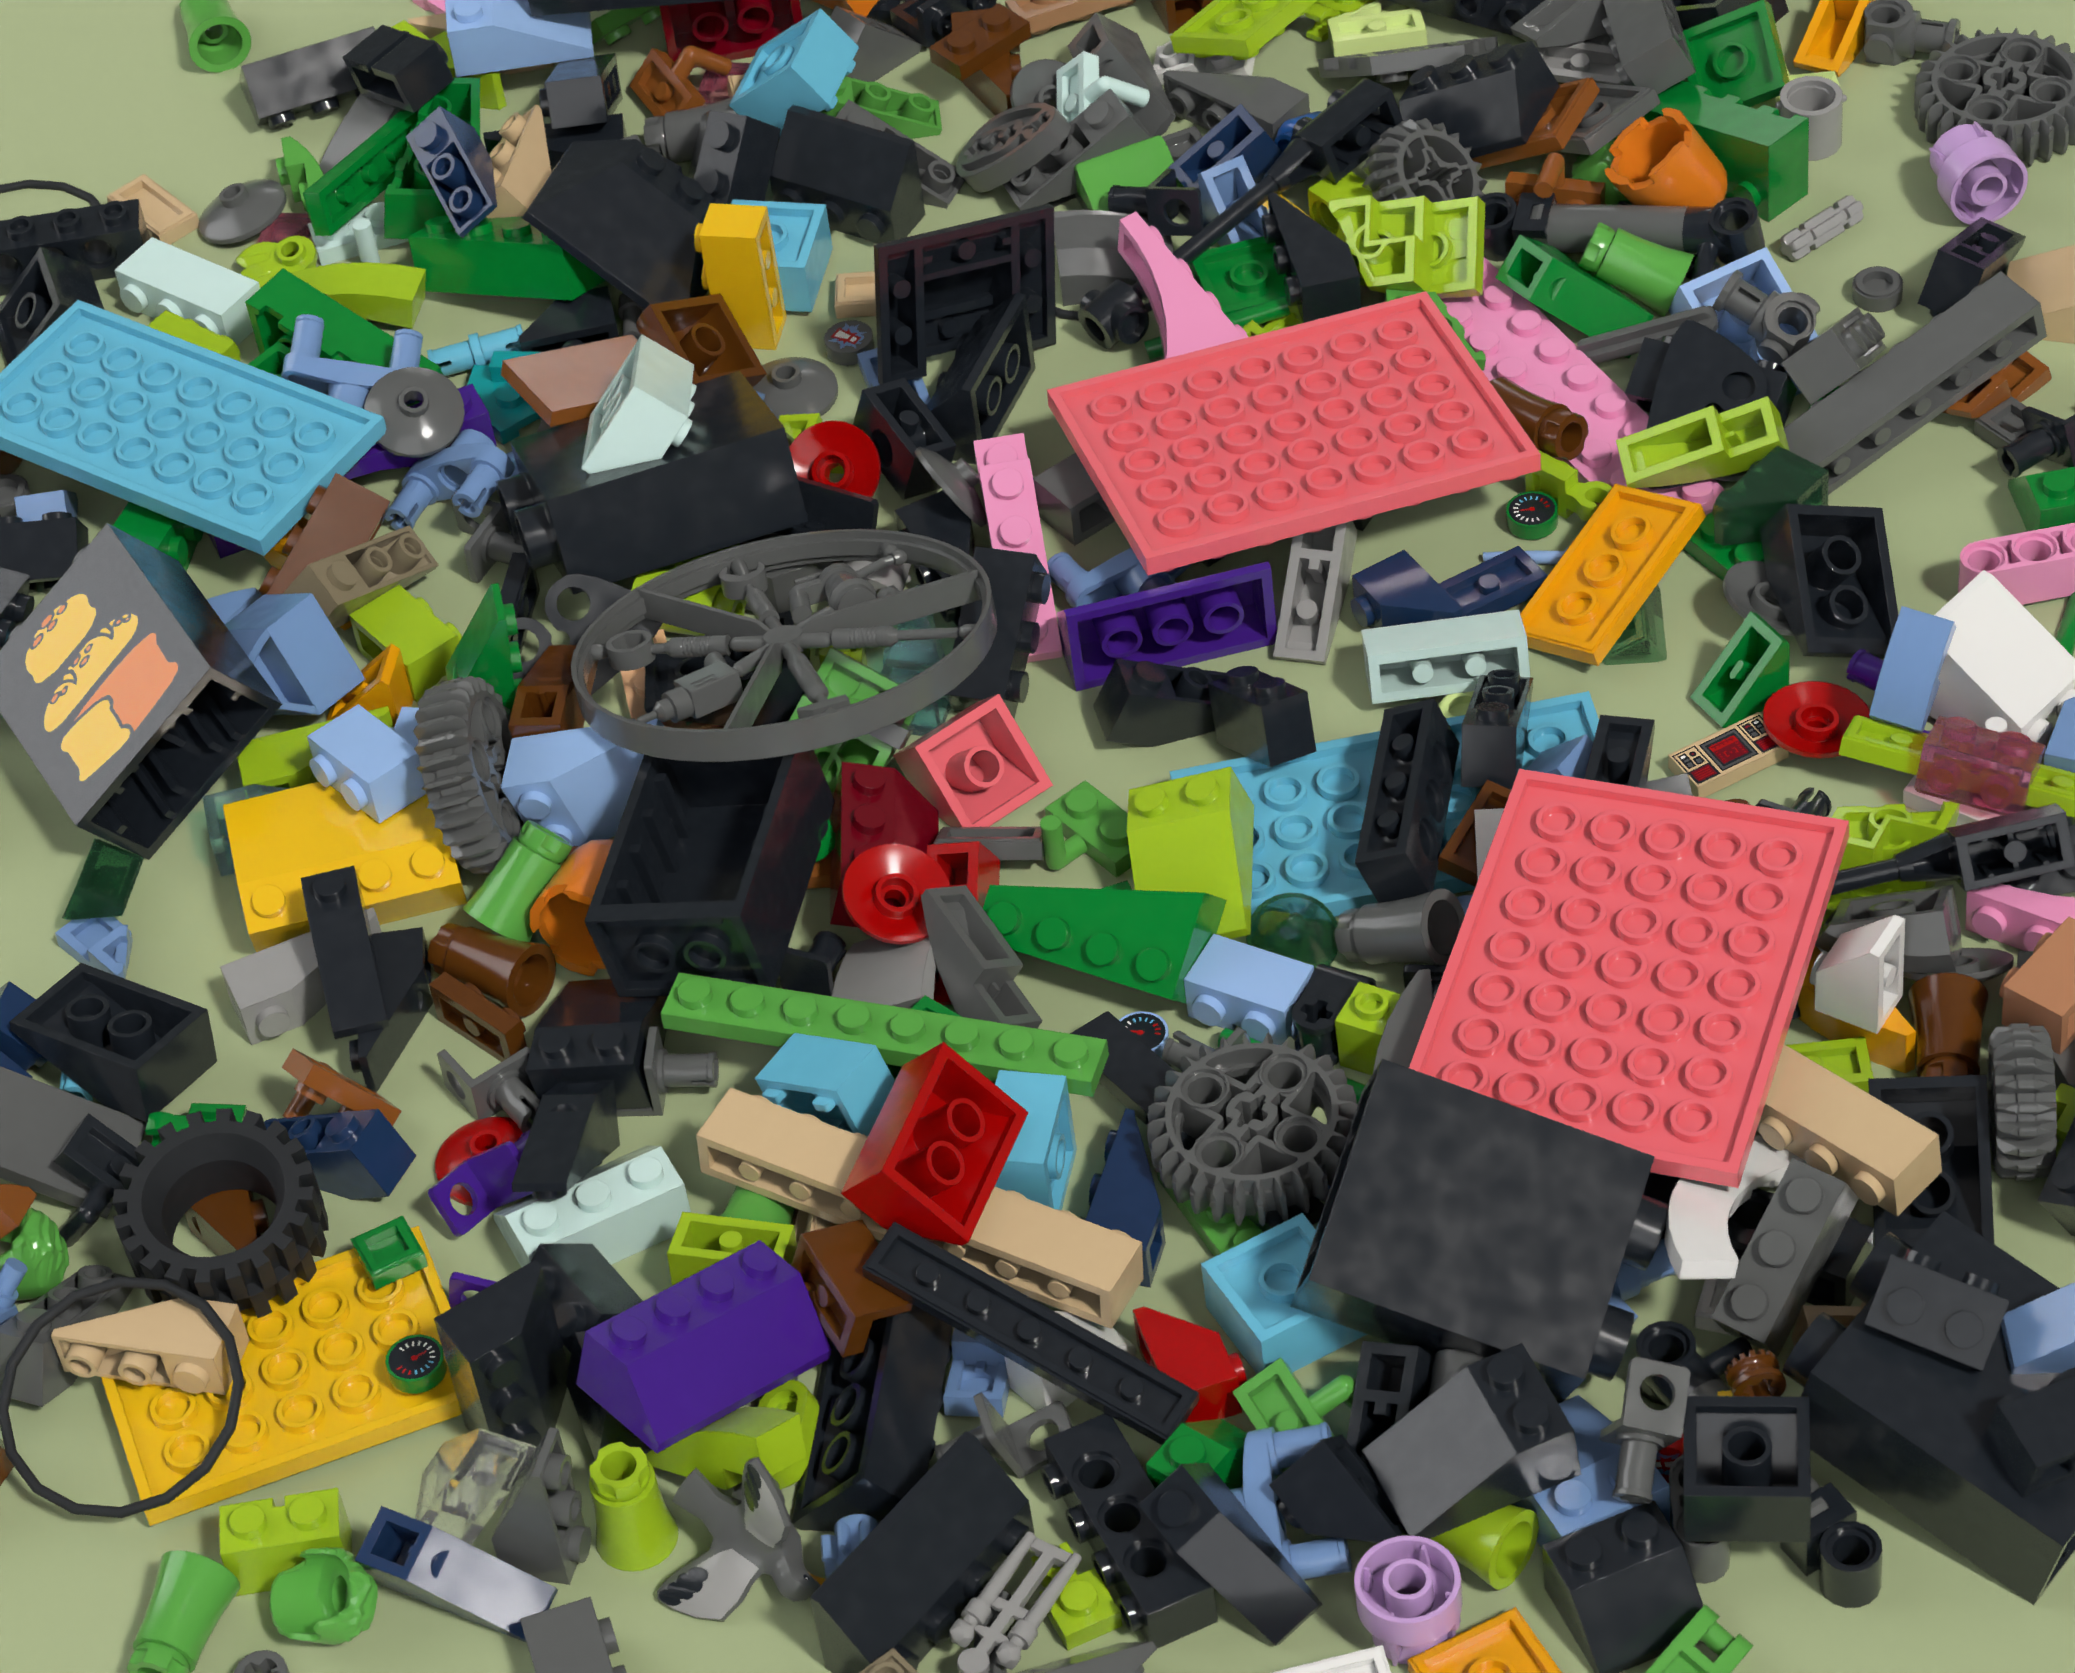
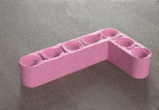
M2075 523L1969 543L1960 553L1958 593L1980 572L1985 570L1992 574L2022 605L2070 596L2075 592Z

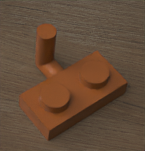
M688 45L682 50L674 63L666 52L652 48L629 86L654 117L665 116L666 112L703 106L706 102L705 98L688 79L695 66L721 76H726L731 70L732 62L729 58L693 45Z
M1557 152L1550 153L1546 157L1539 174L1510 171L1505 181V194L1514 199L1517 207L1521 193H1535L1541 198H1548L1552 193H1555L1557 204L1605 205V183L1565 178V160Z
M294 1048L282 1066L284 1070L298 1080L294 1087L297 1092L282 1115L285 1118L309 1115L315 1103L323 1105L328 1097L342 1104L338 1113L379 1109L392 1126L401 1113L399 1108L380 1094L337 1072L328 1064L318 1062Z

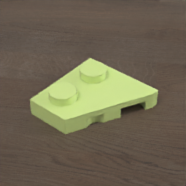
M1374 1L1361 6L1360 9L1354 12L1344 13L1327 20L1328 36L1334 57L1427 45V31L1421 10L1396 3L1381 9V3Z

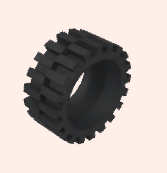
M232 1108L216 1109V1121L211 1122L204 1121L201 1111L188 1114L186 1118L189 1127L177 1132L173 1124L169 1122L157 1129L162 1142L154 1147L144 1140L134 1150L140 1164L138 1167L128 1163L124 1164L119 1174L124 1190L114 1189L113 1205L117 1213L113 1218L117 1233L135 1277L166 1279L205 1300L238 1304L240 1311L254 1307L257 1318H261L272 1313L268 1302L271 1298L279 1295L287 1304L298 1295L294 1284L295 1278L299 1277L309 1283L317 1272L312 1255L324 1257L327 1241L323 1231L329 1230L328 1216L311 1162L308 1160L305 1149L296 1137L290 1140L286 1127L274 1120L266 1129L263 1117L259 1113L247 1110L243 1122L236 1121ZM226 1190H248L265 1196L276 1205L273 1221L264 1234L254 1242L235 1252L214 1257H195L182 1252L173 1245L174 1233L183 1215L191 1206L211 1194ZM144 1289L147 1297L154 1304L160 1303L162 1300L164 1302L177 1298L164 1290Z

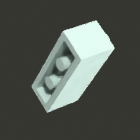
M153 237L114 270L120 288L121 300L133 312L142 313L156 319L167 310L182 318L192 319L199 326L214 333L228 336L236 342L237 346L253 332L245 302L260 289L258 281Z
M1519 609L1361 630L1366 679L1372 704L1471 692L1475 690L1480 675H1488L1490 671L1498 669L1514 670L1520 673V677H1530L1527 635Z

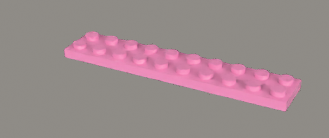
M1484 257L1483 296L1440 298L1447 306V312L1456 318L1465 329L1464 338L1474 351H1482L1485 354L1486 362L1483 373L1489 381L1500 377L1508 378L1524 389L1545 399L1563 404L1571 412L1585 417L1589 433L1585 439L1583 451L1572 460H1564L1555 457V459L1562 460L1577 469L1578 482L1601 481L1609 484L1611 487L1615 484L1627 486L1616 440L1647 429L1649 416L1636 403L1630 402L1625 392L1582 351L1577 350V346L1533 303L1496 279L1495 277L1499 271ZM1714 479L1667 489L1636 488L1701 504L1705 515L1734 499Z

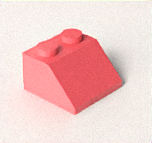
M999 694L972 704L893 755L907 780L939 811V818L950 827H989L1053 786Z

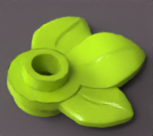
M290 236L278 243L264 241L251 245L235 260L244 269L240 274L258 281L261 288L282 268L293 273L316 267L318 253L314 243L309 238Z

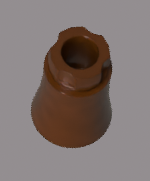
M1500 377L1490 381L1539 451L1553 458L1558 457L1564 460H1572L1583 451L1584 442L1589 433L1585 417L1571 412L1563 404L1545 399L1524 389L1508 378Z
M452 923L441 926L437 935L431 940L428 949V962L432 964L436 973L441 975L445 971L463 984L466 982L472 983L486 998L502 1007L512 1009L519 1017L530 1016L543 1005L550 994L555 980L556 960L549 946L514 940L472 926L465 927Z
M1937 973L1919 979L1910 987L1908 1002L1914 1030L1916 1031V1074L1918 1077L1980 1075L1982 1027L1989 998L1986 987L1980 981L1959 973Z

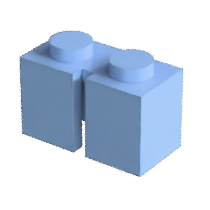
M359 704L307 736L313 756L309 764L316 779L325 787L331 785L343 795L352 809L355 811L363 810L379 824L427 794L425 790L421 789L424 786L422 773L417 769L420 766L419 755L414 750L415 747Z
M1213 934L1184 978L1188 1017L1197 1019L1205 1025L1218 1026L1224 1029L1234 1030L1236 1025L1240 1026L1247 1032L1250 1038L1263 1042L1269 1032L1272 1036L1273 1044L1282 1045L1288 1037L1291 1036L1294 1040L1298 1034V1029L1293 1025L1291 1011L1293 1005L1307 987L1314 971V966Z

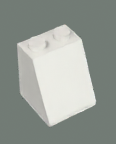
M1983 570L1934 615L1954 621L1956 630L1938 677L1940 686L1929 716L1984 747L1986 720L1991 717H2001L2007 722L2006 755L2023 759L2031 750L2038 752L2042 749L2056 725L2064 701L2075 697V658L1992 574Z

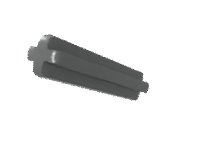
M1701 306L1581 339L1577 343V350L1582 351L1595 364L1639 353L1644 337L1661 341L1662 336L1673 337L1680 325L1686 320L1696 321L1715 332L1718 330L1719 323L1716 311L1712 306Z

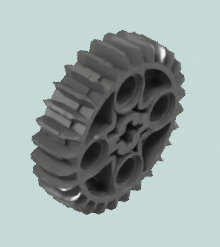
M1997 27L1993 34L1986 35L1978 29L1973 38L1960 34L1957 44L1949 41L1944 42L1941 51H1931L1929 60L1921 63V70L1916 76L1914 111L1919 130L1926 134L1927 142L1936 143L1951 128L1963 124H1973L1976 121L1984 130L1991 131L1996 138L2005 141L2019 159L2024 161L2029 167L2034 163V158L2040 157L2046 162L2050 161L2052 151L2063 155L2067 151L2068 144L2075 145V52H2070V46L2066 42L2056 46L2055 38L2052 35L2045 39H2040L2036 30H2033L2029 35L2019 34L2017 27L2013 33H2001Z
M473 676L460 677L441 682V684L425 690L423 697L418 702L419 710L415 714L418 725L413 732L418 739V745H416L414 750L419 755L420 766L417 769L422 773L424 786L421 789L426 791L429 800L427 809H432L436 819L434 827L441 829L443 844L451 847V856L459 860L460 866L468 869L473 874L484 875L491 873L512 838H518L524 823L501 789L512 740L508 727L510 709L503 707L502 696L495 693L494 686L486 683L482 678H474Z
M1269 1032L1262 1043H1251L1249 1036L1245 1033L1242 1038V1044L1230 1046L1222 1037L1219 1050L1211 1052L1204 1045H1201L1199 1048V1060L1194 1061L1183 1056L1180 1061L1181 1073L1173 1070L1166 1071V1086L1155 1088V1103L1149 1105L1147 1138L1155 1171L1160 1172V1179L1164 1188H1173L1174 1196L1178 1203L1191 1200V1207L1195 1214H1200L1206 1208L1211 1207L1212 1216L1216 1223L1226 1213L1234 1214L1235 1223L1238 1226L1241 1225L1245 1216H1257L1259 1224L1263 1226L1266 1221L1267 1211L1277 1210L1281 1218L1287 1221L1289 1218V1206L1296 1204L1302 1211L1308 1214L1310 1210L1309 1197L1313 1196L1322 1202L1326 1201L1329 1192L1328 1185L1331 1186L1357 1109L1356 1094L1353 1086L1347 1084V1077L1343 1069L1333 1068L1330 1055H1323L1316 1059L1315 1049L1312 1044H1308L1300 1051H1296L1295 1043L1291 1036L1282 1045L1273 1044V1039ZM1316 1108L1323 1109L1327 1118V1124H1323L1315 1117H1312ZM1181 1132H1185L1196 1139L1191 1150L1184 1148Z

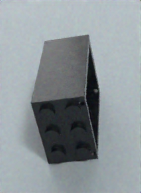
M814 750L786 756L732 762L678 761L644 755L584 920L619 997L668 996L678 973L768 987L776 986L821 847L828 819H830L835 803Z

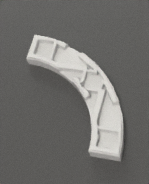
M1761 1135L1754 1137L1739 1188L1680 1178L1671 1194L1664 1236L1669 1261L1678 1279L1735 1278L1739 1259L1729 1238L1728 1218L1733 1215L1739 1206L1751 1198L1752 1190L1758 1187L1773 1188L1778 1186L1792 1158L1804 1163L1806 1161L1786 1149L1777 1150L1773 1148Z

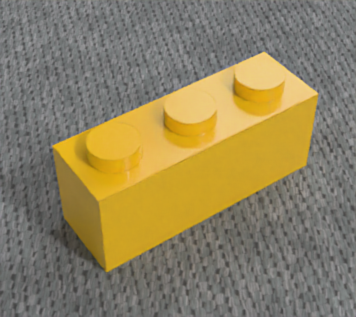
M710 203L703 223L697 224L694 235L695 250L698 253H702L704 262L701 274L702 287L704 290H709L710 295H722L752 349L776 350L787 316L767 206Z

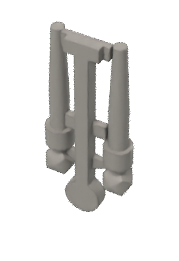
M1030 1531L1026 1532L990 1578L978 1597L972 1598L961 1613L963 1619L958 1618L950 1628V1641L964 1648L975 1637L974 1631L982 1638L976 1648H968L959 1654L957 1659L958 1672L989 1673V1656L997 1645H999L996 1651L997 1663L1013 1670L1021 1660V1650H1027L1037 1637V1628L1055 1604L1080 1564L1082 1557L1078 1553L1071 1554L1038 1539ZM1030 1548L1035 1552V1556L1039 1557L1009 1601L999 1597ZM1055 1564L1061 1567L1030 1610L1024 1609V1606L1052 1566ZM992 1606V1609L1000 1612L991 1627L983 1626L992 1612L990 1608ZM1014 1620H1017L1011 1631L1008 1633V1636L1006 1637L1005 1633L1012 1625Z

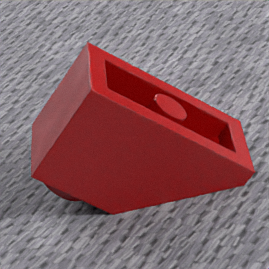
M1144 1306L1133 1309L1137 1345L1144 1362L1199 1392V1402L1186 1422L1225 1419L1242 1413L1241 1405L1232 1391L1247 1381L1246 1373L1238 1353L1235 1352L1228 1355L1219 1332Z

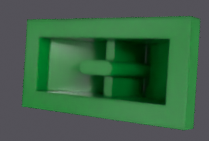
M1750 611L1690 698L1722 728H1726L1755 713L1762 712L1772 694L1789 685L1790 643L1757 613Z

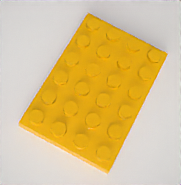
M419 1226L410 1229L427 1259L428 1266L376 1290L357 1258L354 1249H350L314 1262L317 1272L309 1283L299 1277L295 1278L294 1284L298 1295L286 1304L279 1295L268 1300L272 1313L257 1318L254 1307L240 1311L249 1337V1343L240 1361L244 1377V1387L236 1430L209 1473L170 1503L144 1511L149 1526L462 1415L448 1365L445 1377L436 1387L418 1394L405 1393L395 1388L390 1381L385 1360L389 1349L404 1337L427 1335L436 1339L441 1344L434 1318L451 1309ZM101 1377L140 1500L165 1493L201 1465L225 1426L233 1380L227 1394L222 1395L208 1392L195 1394L183 1391L180 1388L154 1384L140 1386L125 1380Z

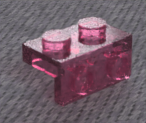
M1939 716L1923 744L1914 788L1919 793L1999 815L2025 810L2029 788L2042 764L2046 745L2034 742L2028 736L2019 732L2005 731L2001 733L1979 727L1974 721L1964 717L1946 718Z

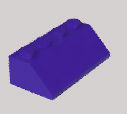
M1269 561L1057 612L1062 653L1076 692L1102 686L1116 659L1139 662L1150 661L1155 664L1182 667L1274 645L1277 625L1272 571Z
M759 1240L585 1331L576 1385L657 1454L828 1360L831 1354V1347L800 1272Z

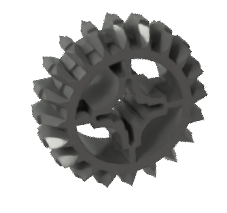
M1427 118L1417 120L1416 122L1409 119L1399 123L1394 128L1390 127L1382 133L1380 139L1372 144L1367 152L1369 158L1362 167L1363 171L1368 175L1362 186L1373 193L1372 196L1378 202L1425 196L1432 203L1475 196L1481 197L1485 195L1482 191L1488 181L1477 173L1483 163L1472 160L1469 155L1472 147H1463L1459 143V132L1448 135L1444 123L1432 126Z
M2010 1023L2009 1026L1995 1027L1989 1036L1987 1059L1989 1132L1994 1171L2000 1179L2033 1181L2035 1178H2046L2049 1176L2056 1160L2057 1147L2055 1066L2050 1035L2044 1026H2029V1023Z

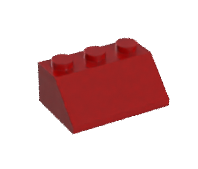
M942 1042L902 1066L841 1194L884 1229L889 1230L895 1221L921 1237L962 1246L969 1242L1029 1112L945 1042Z

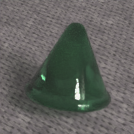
M1302 893L1279 894L1265 900L1251 915V934L1246 936V944L1313 965L1315 970L1320 964L1330 966L1337 956L1338 949L1335 943V929L1338 923L1332 912L1314 897Z

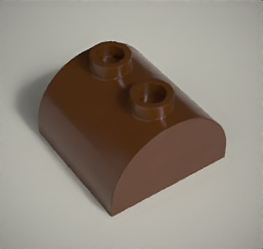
M721 294L649 304L637 320L636 327L640 335L643 334L694 364L693 384L740 371L751 386L754 387L767 374Z

